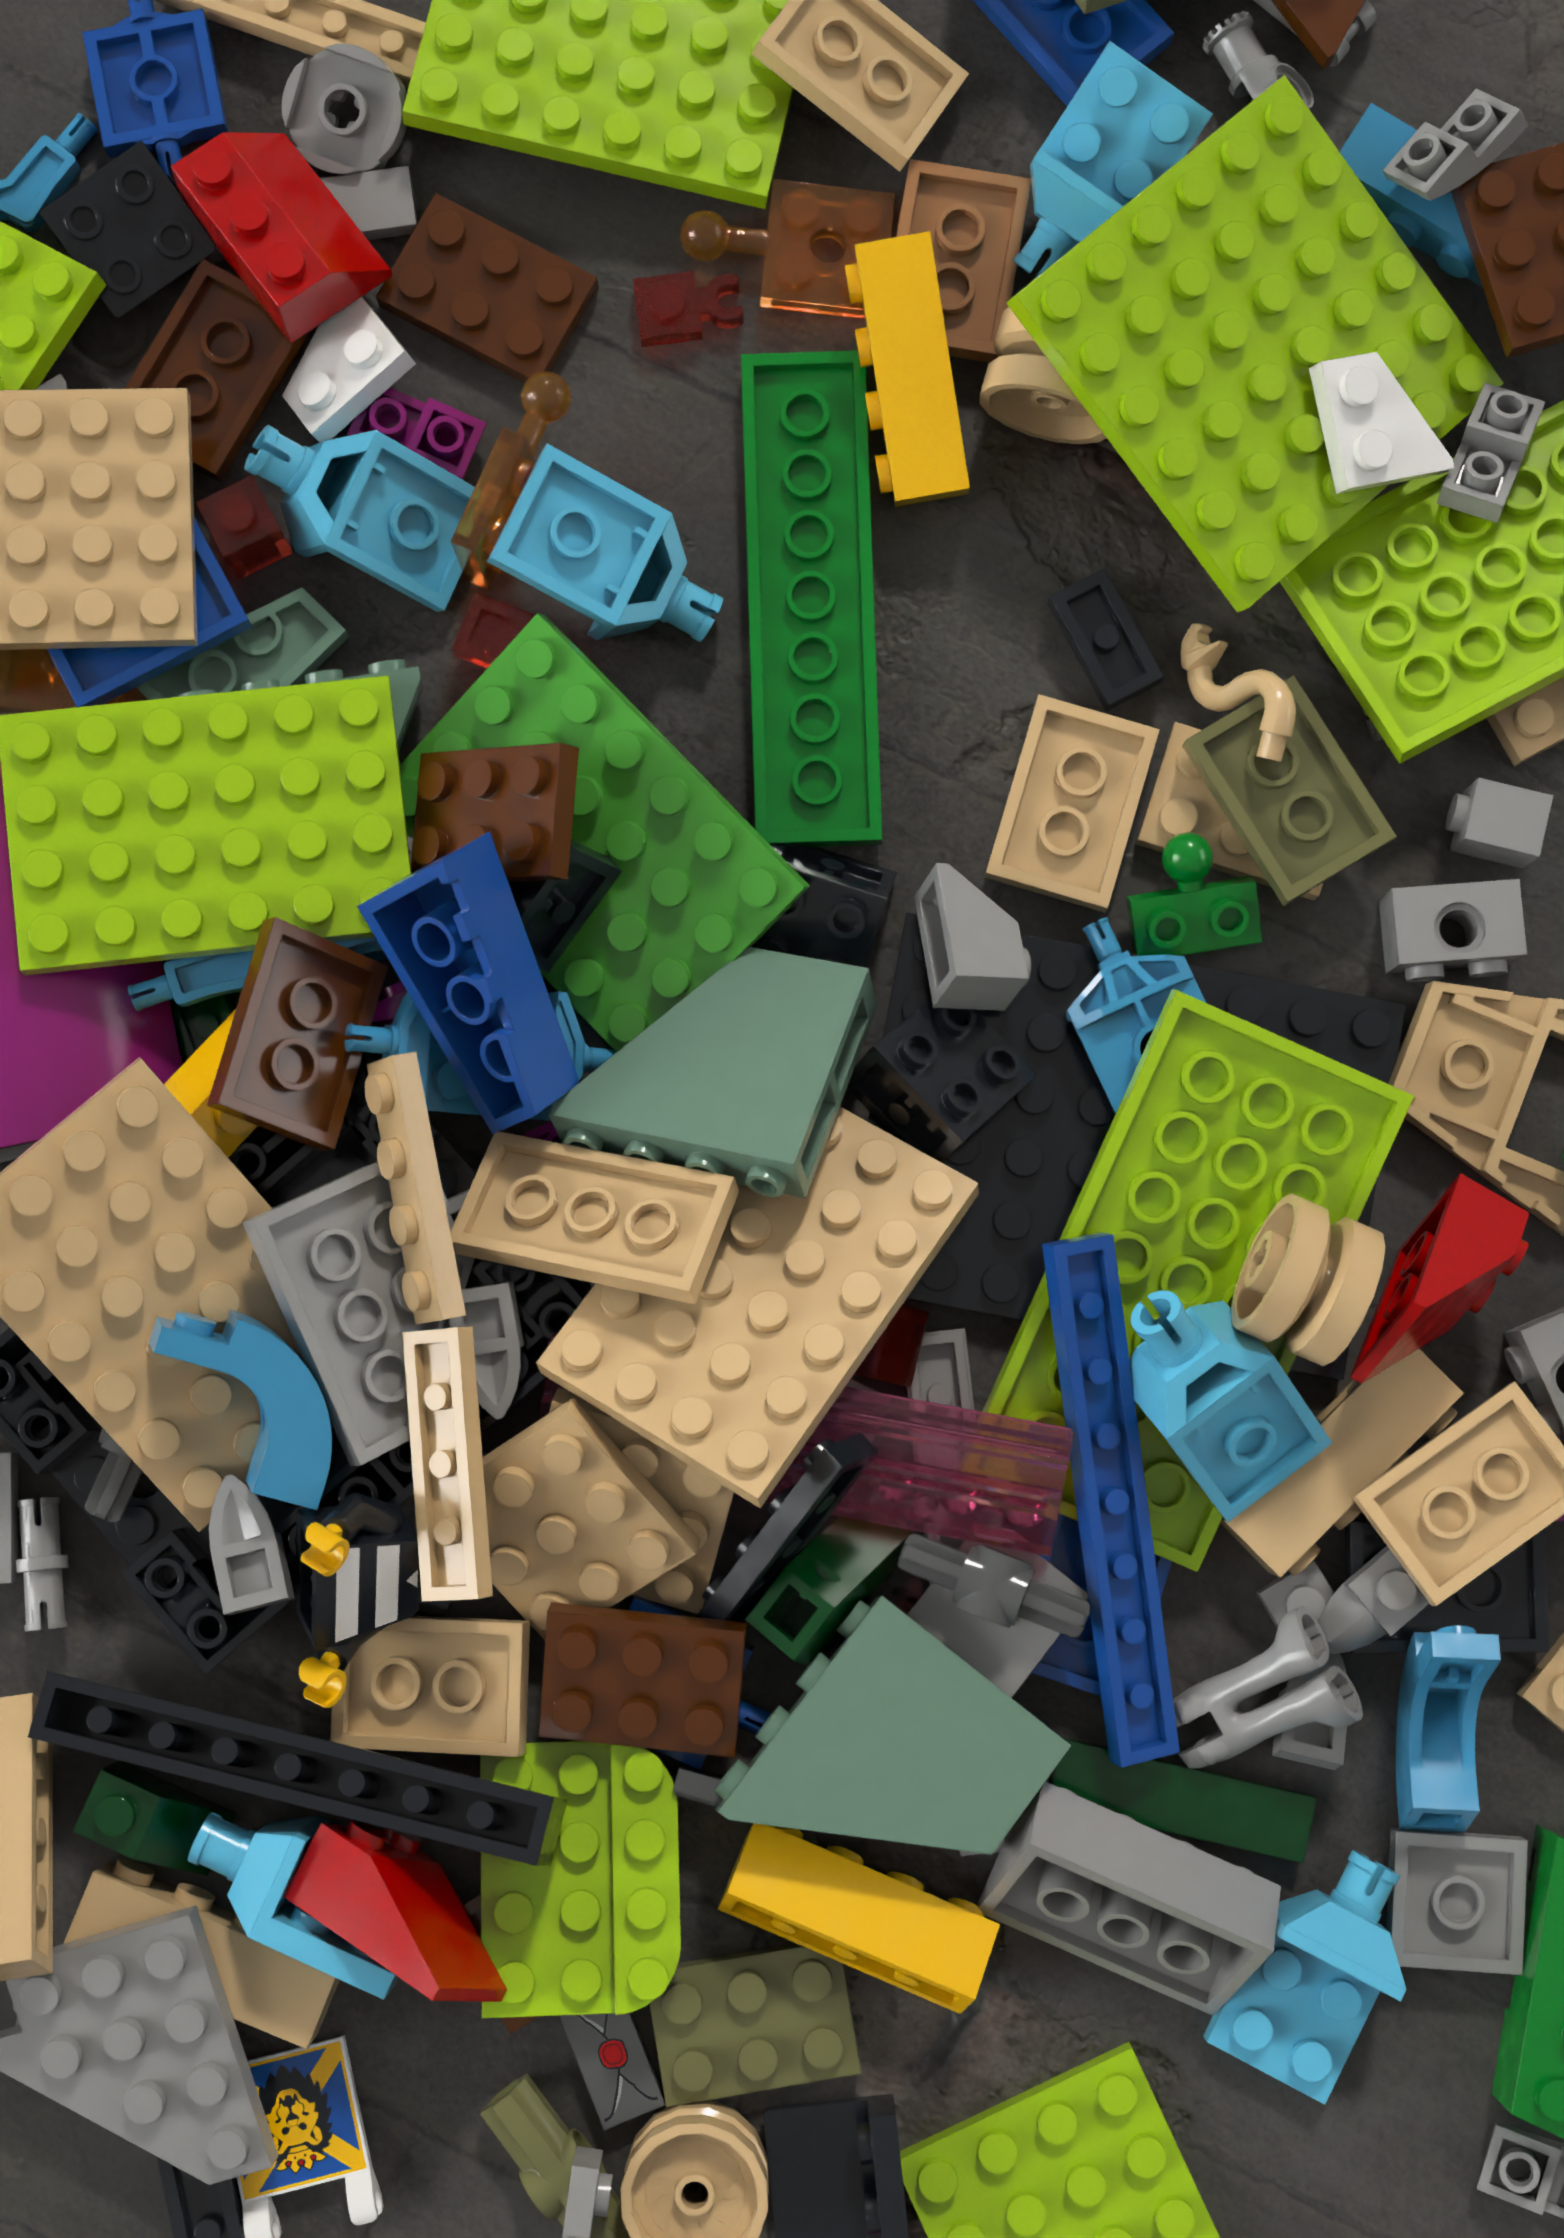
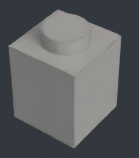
M1478 777L1463 791V794L1456 793L1451 801L1445 826L1446 830L1454 832L1450 851L1522 869L1540 857L1553 795Z

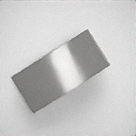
M1476 88L1441 129L1424 122L1382 171L1390 181L1431 201L1454 190L1482 171L1505 151L1529 125L1521 109Z
M1485 383L1453 460L1455 468L1448 472L1437 504L1498 523L1543 411L1545 401Z
M1496 2122L1477 2183V2190L1537 2214L1543 2215L1545 2211L1564 2219V2143Z

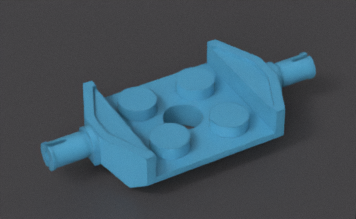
M1105 917L1098 920L1096 925L1093 922L1082 929L1098 961H1100L1097 966L1100 972L1067 1009L1065 1015L1068 1022L1072 1021L1116 1114L1142 1056L1140 1051L1141 1041L1146 1034L1153 1032L1171 989L1183 992L1205 1003L1206 1001L1184 956L1166 954L1130 956L1129 951L1122 953V949L1108 922L1109 919Z
M408 991L402 998L391 1025H384V1027L354 1025L353 1023L347 1025L345 1036L364 1038V1040H344L347 1052L380 1053L382 1058L417 1052L428 1111L481 1115ZM559 991L548 993L580 1080L582 1075L586 1072L592 1073L617 1052L614 1049L589 1047L584 1041L568 993ZM553 1103L529 1119L551 1121L549 1112Z

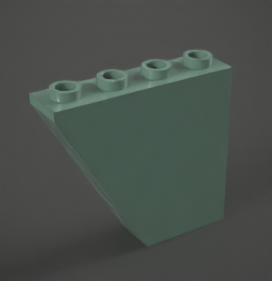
M748 947L733 962L729 961L553 1103L549 1116L562 1144L733 1176L737 1185L747 1186L754 1192L767 1197H780L785 1194L806 1198L878 1006L869 968Z
M881 1595L874 1598L869 1606L859 1599L848 1617L836 1629L844 1639L828 1659L819 1652L797 1680L796 1684L804 1692L790 1711H786L779 1705L756 1734L755 1738L764 1745L747 1766L738 1759L719 1782L714 1792L723 1799L715 1808V1811L732 1821L992 1855L1071 1745Z

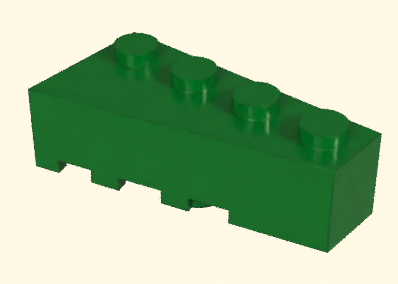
M1536 1824L1532 1846L1536 1849L1531 1880L1526 1882L1523 1974L1514 1976L1510 2007L1505 2008L1491 2094L1512 2115L1564 2139V1837Z

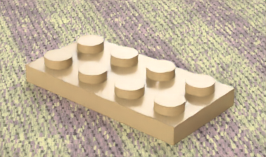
M497 1132L491 1139L451 1229L454 1253L696 1304L740 1190L733 1176Z

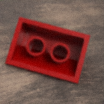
M222 132L170 166L181 197L217 249L290 343H293L393 276L391 269L285 133Z

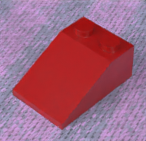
M1460 1173L1398 1249L1350 1378L1361 1384L1450 1331L1467 1310L1477 1314L1483 1308L1494 1289L1496 1282L1494 1279L1500 1272L1507 1277L1510 1276L1525 1256L1528 1242L1521 1238L1529 1212Z
M353 1819L349 1826L328 1823L320 1824L283 1896L432 2001H502L507 1991L504 1982L440 1863L419 1849L422 1840L418 1836L389 1828L380 1830L368 1823Z

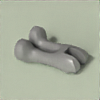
M1301 1606L1286 1613L1279 1622L1273 1644L1262 1654L1229 1671L1203 1680L1173 1698L1177 1727L1188 1724L1198 1717L1211 1712L1220 1728L1202 1736L1180 1751L1178 1755L1189 1769L1203 1768L1228 1760L1275 1735L1301 1725L1318 1722L1340 1728L1350 1726L1362 1720L1363 1711L1358 1693L1347 1674L1338 1666H1332L1321 1671L1301 1686H1297L1275 1700L1253 1710L1244 1711L1239 1707L1240 1703L1270 1687L1292 1678L1306 1675L1326 1664L1329 1659L1328 1643L1321 1626L1308 1609Z

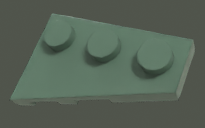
M301 587L246 614L253 627L136 688L148 700L177 697L182 693L210 689L216 690V693L241 691V685L259 680L276 679L279 680L280 686L299 685L305 681L304 676L306 674L314 672L350 636L346 629Z

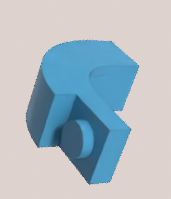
M232 1309L229 1311L222 1334L214 1332L216 1322L196 1314L177 1311L174 1320L157 1316L149 1338V1344L154 1353L227 1373L239 1379L255 1394L260 1411V1431L245 1476L251 1492L317 1510L330 1469L332 1431L329 1413L322 1392L310 1370L298 1354L274 1330L262 1322Z
M1461 1625L1443 1627L1436 1632L1413 1633L1402 1670L1396 1723V1792L1399 1830L1465 1833L1480 1812L1475 1764L1476 1719L1482 1691L1501 1661L1499 1635L1477 1634L1475 1629Z

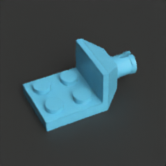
M1109 41L1030 163L1034 215L1040 219L1035 225L1036 229L1021 252L1017 253L1013 262L1027 273H1031L1044 251L1049 250L1050 256L1035 277L1037 278L1186 156L1213 113Z
M265 426L252 446L258 450V453L256 455L253 453L248 454L244 469L281 488V491L285 492L280 506L295 552L305 558L329 552L436 612L445 611L495 498L378 430L327 440L307 447L301 446L285 437L272 426Z
M548 443L542 449L487 560L488 563L593 619L594 621L587 635L597 641L647 629L659 620L673 625L691 635L692 639L701 642L715 619L711 618V615L719 613L723 603V597L715 593L711 594L688 581V578L682 575L688 562L673 514L670 511Z
M1166 1290L1156 1291L1147 1295V1297L1159 1312L1160 1317L1158 1319H1153L1141 1301L1134 1307L1131 1313L1130 1321L1133 1329L1145 1340L1136 1347L1129 1360L1134 1400L1159 1430L1215 1508L1229 1522L1331 1445L1332 1441L1272 1353L1258 1338L1241 1332L1232 1326L1231 1308L1223 1300L1191 1306L1185 1310L1183 1303L1175 1293Z
M210 1813L193 1842L188 1855V1862L197 1866L200 1864L233 1882L227 1896L247 1937L384 2000L400 1978L283 1897L321 1823L329 1824L330 1820L317 1815L267 1823L256 1832L232 1824L222 1819V1816Z
M1353 1849L1348 1857L1349 1862L1330 1896L1316 1889L1279 1902L1274 1952L1212 2016L1203 2035L1209 2044L1324 2105L1380 1991L1401 2002L1407 1990L1390 1932L1379 1923L1382 1916L1380 1913L1393 1886L1397 1885L1401 1875L1377 1861L1369 1860L1368 1856Z

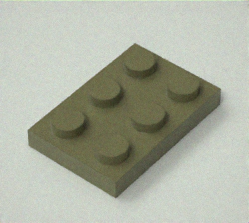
M1294 675L1284 681L1293 694L1296 705V717L1292 737L1287 739L1282 762L1256 756L1262 735V730H1259L1265 710L1264 698L1261 695L1186 739L1182 745L1283 907L1387 845L1397 837Z
M791 1943L678 1963L675 1974L664 1993L650 2003L666 2108L861 2074L844 1965L799 1944Z

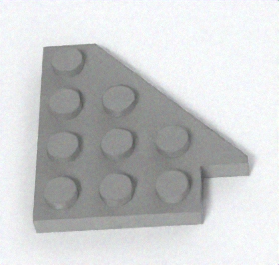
M378 1161L372 1162L242 1222L302 1359L322 1392L331 1424L350 1466H361L410 1440L402 1332L450 1328L448 1319L415 1324L414 1314L409 1310L404 1301L402 1277L406 1271L401 1246L395 1242L390 1230L389 1215L393 1202L389 1181L382 1176ZM469 1189L449 1199L446 1198L443 1191L450 1232ZM455 1254L461 1289H465L475 1258Z
M196 1905L54 1946L53 1974L6 1980L20 2025L0 2030V2071L208 2185L273 2166L279 2155Z

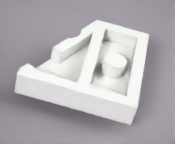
M362 296L318 326L282 396L311 435L321 443L334 438L416 363Z
M1377 352L1321 361L1309 368L1336 494L1441 475L1455 468L1450 454Z

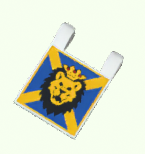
M345 2035L312 2043L307 2049L296 2047L247 2060L279 2156L271 2168L237 2177L242 2201L245 2238L281 2237V2225L271 2196L345 2178L347 2204L351 2222L354 2225H363L375 2221L378 2215L383 2212L384 2204L372 2166Z

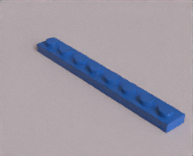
M1096 1233L1043 1243L1042 1250L1087 1594L1090 1604V1617L1109 1761L1123 1768L1180 1753L1114 1237L1113 1234Z

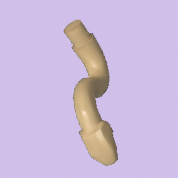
M1201 623L1192 624L1181 642L1180 654L1181 666L1187 671V682L1195 700L1206 709L1221 712L1232 710L1255 695H1261L1264 698L1265 710L1259 730H1262V735L1256 756L1282 762L1287 739L1292 737L1296 717V705L1288 685L1275 673L1263 669L1245 672L1224 686L1216 685L1213 681L1212 671L1217 666L1228 643L1220 640L1211 643L1209 633L1212 631V628Z

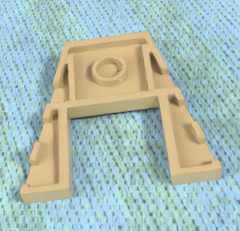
M1438 981L1426 983L1388 1083L1414 1095L1405 1119L1564 1237V1171L1506 1148L1548 1035L1564 1041V1000L1514 995V992Z

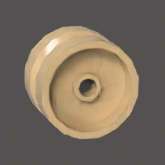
M1009 307L1006 308L1002 313L995 338L994 351L998 358L988 364L980 392V405L988 415L1005 426L1032 437L1052 442L1079 445L1098 443L1106 439V436Z
M1293 1193L1288 1194L1280 1199L1268 1214L1244 1260L1233 1295L1231 1306L1232 1326L1267 1343L1284 1334L1286 1348L1293 1354L1321 1366L1334 1362L1351 1342L1374 1298L1383 1269L1386 1248L1383 1233L1346 1216L1330 1226L1328 1209Z
M712 2100L667 2107L655 2112L635 2135L620 2187L621 2215L630 2238H759L768 2213L769 2173L767 2152L756 2128L734 2108ZM690 2182H700L697 2191L688 2189L685 2185Z

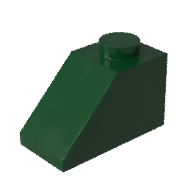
M118 1760L101 1769L72 1832L133 1860L207 1876L211 1869L200 1864L197 1866L188 1862V1855L193 1842L210 1813L222 1816V1819L233 1823L237 1813L132 1764Z

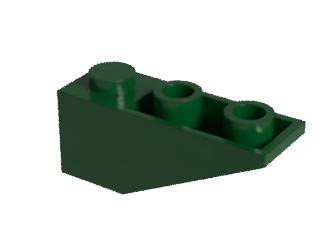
M885 1473L882 1474L784 1568L745 1620L795 1662L808 1666L819 1652L826 1656L842 1636L836 1631L839 1625L848 1617L859 1599L865 1604L868 1602L898 1563L901 1550L909 1535L914 1533L920 1534L935 1513Z

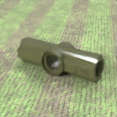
M526 2073L501 2089L482 2107L480 2115L485 2120L486 2125L499 2139L501 2145L519 2166L520 2180L535 2206L548 2219L553 2221L557 2218L564 2227L571 2170L577 2146L593 2148V2146L579 2130L575 2128L569 2130ZM602 2162L600 2173H607ZM612 2187L607 2218L594 2216L590 2238H630L622 2220L621 2199Z

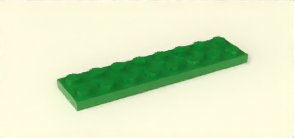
M858 350L741 354L755 830L771 846L773 844L810 847L882 845L868 417L865 393L867 392L866 367L861 368Z

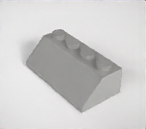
M1045 1781L1008 1832L980 1896L978 1906L983 1915L1214 2016L1274 1952L1281 1886L1254 1874L1244 1867L1235 1866L1199 1850L1188 1842L1172 1838L1136 1822L1127 1815L1118 1814L1084 1799L1068 1789L1057 1787Z

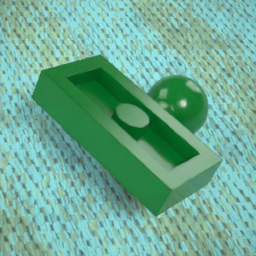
M1185 832L1175 835L1166 843L1163 849L1162 865L1166 873L1177 881L1178 888L1126 896L1133 954L1137 956L1164 954L1182 956L1262 942L1256 880L1251 876L1203 883V878L1208 874L1213 863L1211 846L1206 839L1195 833Z

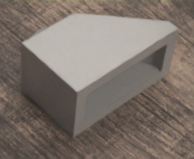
M936 863L914 896L933 1008L1005 1011L1022 987L1027 984L1031 973V957L1028 950L1023 948L1019 924L950 864Z

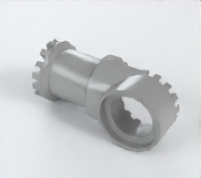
M1241 11L1239 14L1238 12L1233 14L1231 21L1229 18L1224 20L1225 27L1218 23L1215 26L1218 32L1210 30L1209 36L1204 37L1202 48L1207 55H1215L1231 81L1228 90L1233 98L1239 99L1250 94L1253 98L1251 101H1253L1285 75L1309 110L1313 107L1314 97L1308 83L1294 68L1288 64L1280 63L1276 55H1267L1252 30L1254 20L1249 12Z

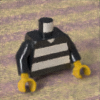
M356 1492L346 1496L337 1506L318 1507L317 1510L310 1508L296 1510L295 1611L315 1651H317L318 1659L308 1657L302 1661L299 1666V1677L302 1682L308 1684L304 1688V1698L324 1708H331L341 1699L347 1684V1676L344 1670L360 1646L385 1627L411 1618L418 1610L420 1570L417 1534L402 1507L397 1504L387 1503Z

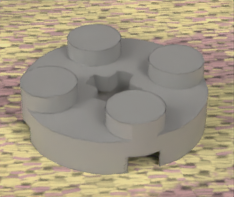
M334 44L324 47L327 50L316 53L311 59L304 58L291 72L282 96V116L285 128L289 129L292 141L297 146L296 149L307 162L336 176L383 169L388 160L399 149L406 133L407 126L403 125L402 109L407 94L405 85L396 77L387 63L359 46ZM353 94L355 96L354 106L360 110L356 122L350 121L346 128H338L339 118L331 113V106L334 101L344 103L347 95Z

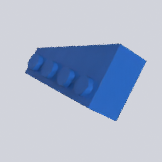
M490 831L406 876L357 906L492 1134L536 1116L580 1082Z

